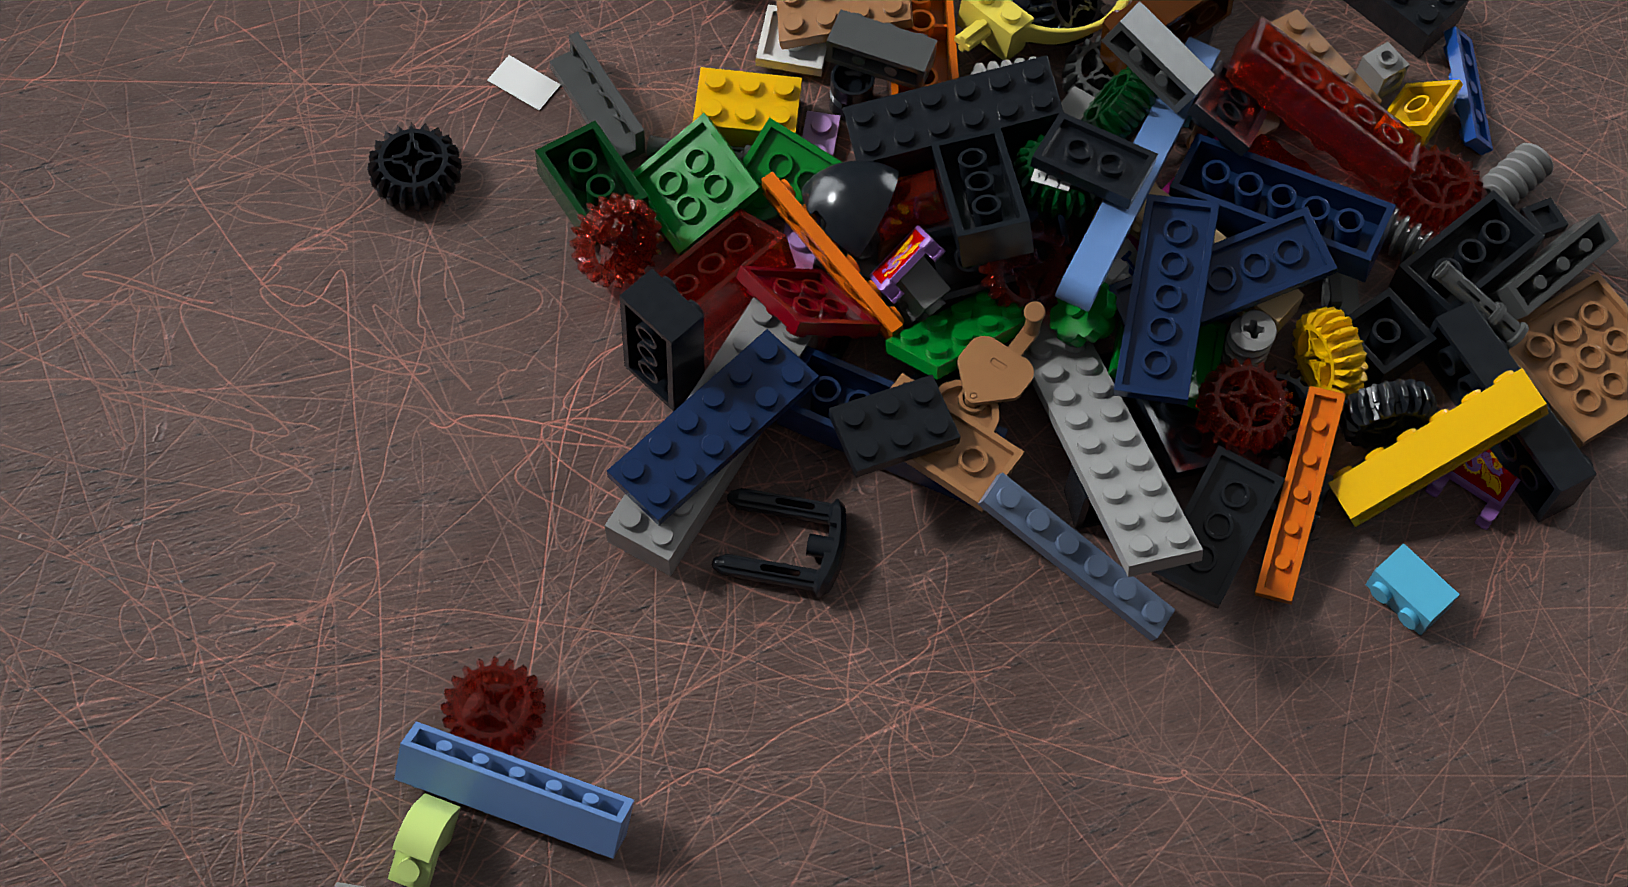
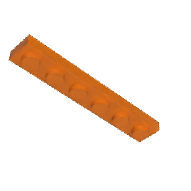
M773 171L761 179L762 190L764 191L763 196L835 281L882 324L879 333L885 340L903 331L904 319L900 312L894 306L888 307L881 299L882 293L876 284L871 280L867 282L859 273L860 268L854 258L849 254L844 256L838 248L839 244L831 239L816 223L817 218L815 214H810L805 204L801 205L795 198L796 194L790 183L785 179L780 180Z
M1313 386L1309 387L1256 586L1255 596L1292 605L1346 399V394Z

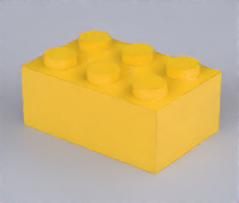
M701 67L693 121L705 113L729 145L745 147L747 144L753 145L769 117L797 134L802 78Z

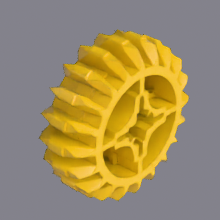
M1334 306L1317 308L1303 314L1301 319L1296 321V329L1293 330L1295 341L1292 342V346L1295 348V355L1293 357L1298 363L1297 370H1300L1304 376V382L1308 386L1314 385V387L1346 394V399H1348L1350 394L1358 393V390L1364 388V382L1367 381L1365 370L1368 369V364L1365 362L1367 353L1363 350V340H1360L1358 336V328L1352 326L1350 316L1345 317L1343 310H1336Z

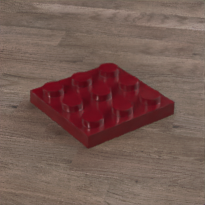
M740 266L736 279L747 288V293L757 298L766 307V311L770 315L777 317L786 326V330L794 336L801 338L806 337V335H820L825 338L848 336L854 339H859L861 336L877 337L882 326L877 319L822 269Z

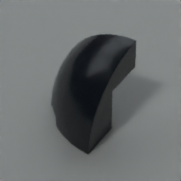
M873 161L838 163L821 170L809 179L802 187V198L810 214H815L824 219L825 224H827L824 229L825 233L842 248L859 257L874 235L889 206L897 184L899 171L885 164Z

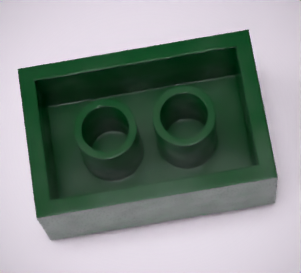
M596 120L535 150L539 176L589 249L650 218L649 196Z

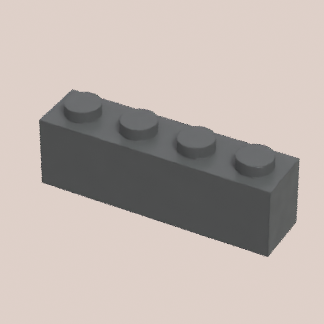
M1594 214L1573 224L1486 296L1494 303L1500 302L1505 304L1507 312L1516 320L1523 318L1533 312L1619 240L1601 214Z

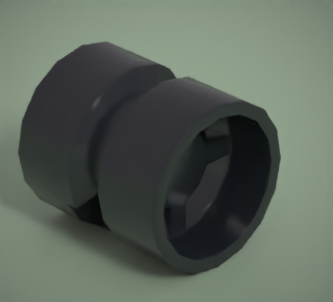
M835 65L831 73L829 108L833 115L841 116L840 120L846 121L843 107L873 100L875 77Z

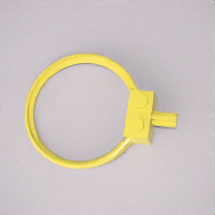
M961 0L957 25L964 30L955 36L954 41L959 44L958 49L961 52L965 50L969 52L979 43H982L1002 60H1009L1024 48L1026 42L1062 44L1088 36L1102 29L1104 19L1112 11H1120L1125 8L1130 0H1118L1112 10L1102 19L1077 28H1048L1032 24L1034 17L1011 0Z

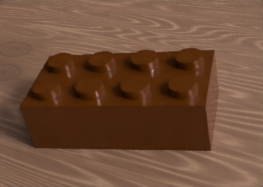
M1132 0L1131 4L1120 11H1112L1104 19L1101 40L1140 1L1185 45L1189 36L1195 39L1230 16L1234 0ZM1101 41L1100 59L1117 76L1121 70L1126 69L1128 66Z

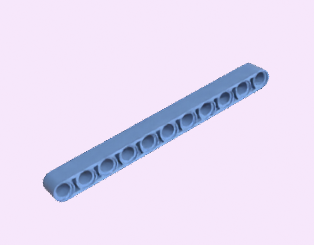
M1190 36L1185 43V46L1210 70L1214 67L1221 50ZM1196 96L1177 114L1157 97L1156 103L1152 106L1133 142L1158 154L1155 165L1129 209H1125L1105 199L1103 200L1055 294L1056 298L1089 312L1147 199V194L1150 193L1189 116L1187 112Z

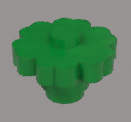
M1104 282L1089 312L1057 298L1059 304L1055 305L1050 311V328L1057 332V339L1067 346H1074L1076 348L1082 347L1086 340L1094 343L1098 339H1105L1113 332L1116 325L1114 314L1117 310V297L1109 291V285Z

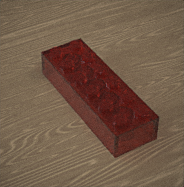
M1261 16L1236 43L1225 75L1229 78L1232 85L1239 90H1245L1257 100L1262 108L1274 112L1284 120L1290 129L1299 131L1310 139L1315 148L1320 151H1326L1334 157L1343 169L1355 173L1364 180L1371 190L1379 191L1388 198L1415 172L1422 137L1265 17Z

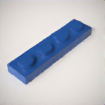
M1454 26L1444 31L1446 45L1443 47V50L1450 63L1451 73L1448 75L1449 80H1461L1463 84L1454 102L1455 111L1460 117L1461 122L1459 136L1466 147H1471L1478 154L1484 155L1493 151L1473 42L1470 37Z

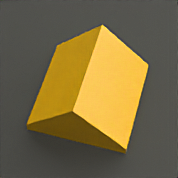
M1461 80L1406 83L1375 125L1376 133L1418 157L1451 111L1463 86Z

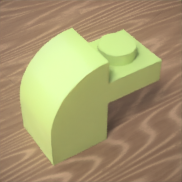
M423 794L412 805L398 831L392 848L396 852L388 879L407 887H430L439 854L451 842L461 807L429 794Z

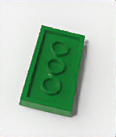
M992 290L978 291L976 294L887 339L886 353L927 375H933L938 380L958 369L957 361L959 355L974 338L989 336L1002 344L1014 339L1025 324V308L1021 304L1012 302Z

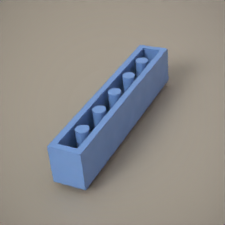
M415 722L400 743L394 780L614 859L626 837L634 800L419 722Z

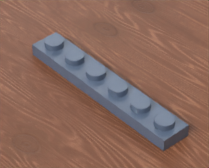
M1003 472L995 477L979 501L978 505L1147 639L1152 641L1159 637L1175 611L1171 605L1134 576L1128 577L1123 567Z

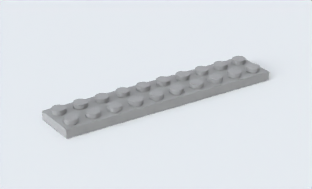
M1046 315L1042 319L1038 337L1023 355L1032 364L1034 369L1031 383L1127 576L1131 577L1202 561L1203 548L1122 397L1114 396L1115 384L1110 375H1108V371L1093 343L1086 340L1080 348L1067 346L1057 339V332L1050 328V315Z

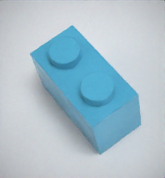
M1404 543L1374 570L1365 584L1377 601L1388 605L1398 615L1399 620L1405 627L1415 630L1420 636L1450 609L1460 595Z

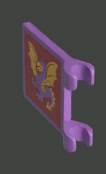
M917 225L874 269L869 277L876 284L877 288L895 304L904 295L896 283L925 253L936 262L946 251Z
M1488 449L1428 484L1425 491L1436 498L1449 479H1451L1487 503L1475 520V524L1487 530L1521 480L1506 470L1492 451Z

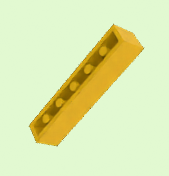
M1521 368L1516 372H1513V370L1504 372L1493 381L1494 385L1482 392L1480 389L1472 391L1461 400L1462 404L1454 409L1438 411L1430 417V423L1418 430L1416 428L1406 430L1397 437L1398 442L1386 449L1384 447L1374 449L1365 456L1366 461L1354 468L1347 466L1333 475L1334 480L1328 484L1354 527L1359 526L1549 414L1547 403L1524 369Z

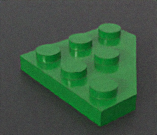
M770 117L742 161L761 188V179L772 171L780 180H787L795 191V198L801 205H804L802 187L821 170L842 163V161ZM762 193L733 218L748 226L781 216Z

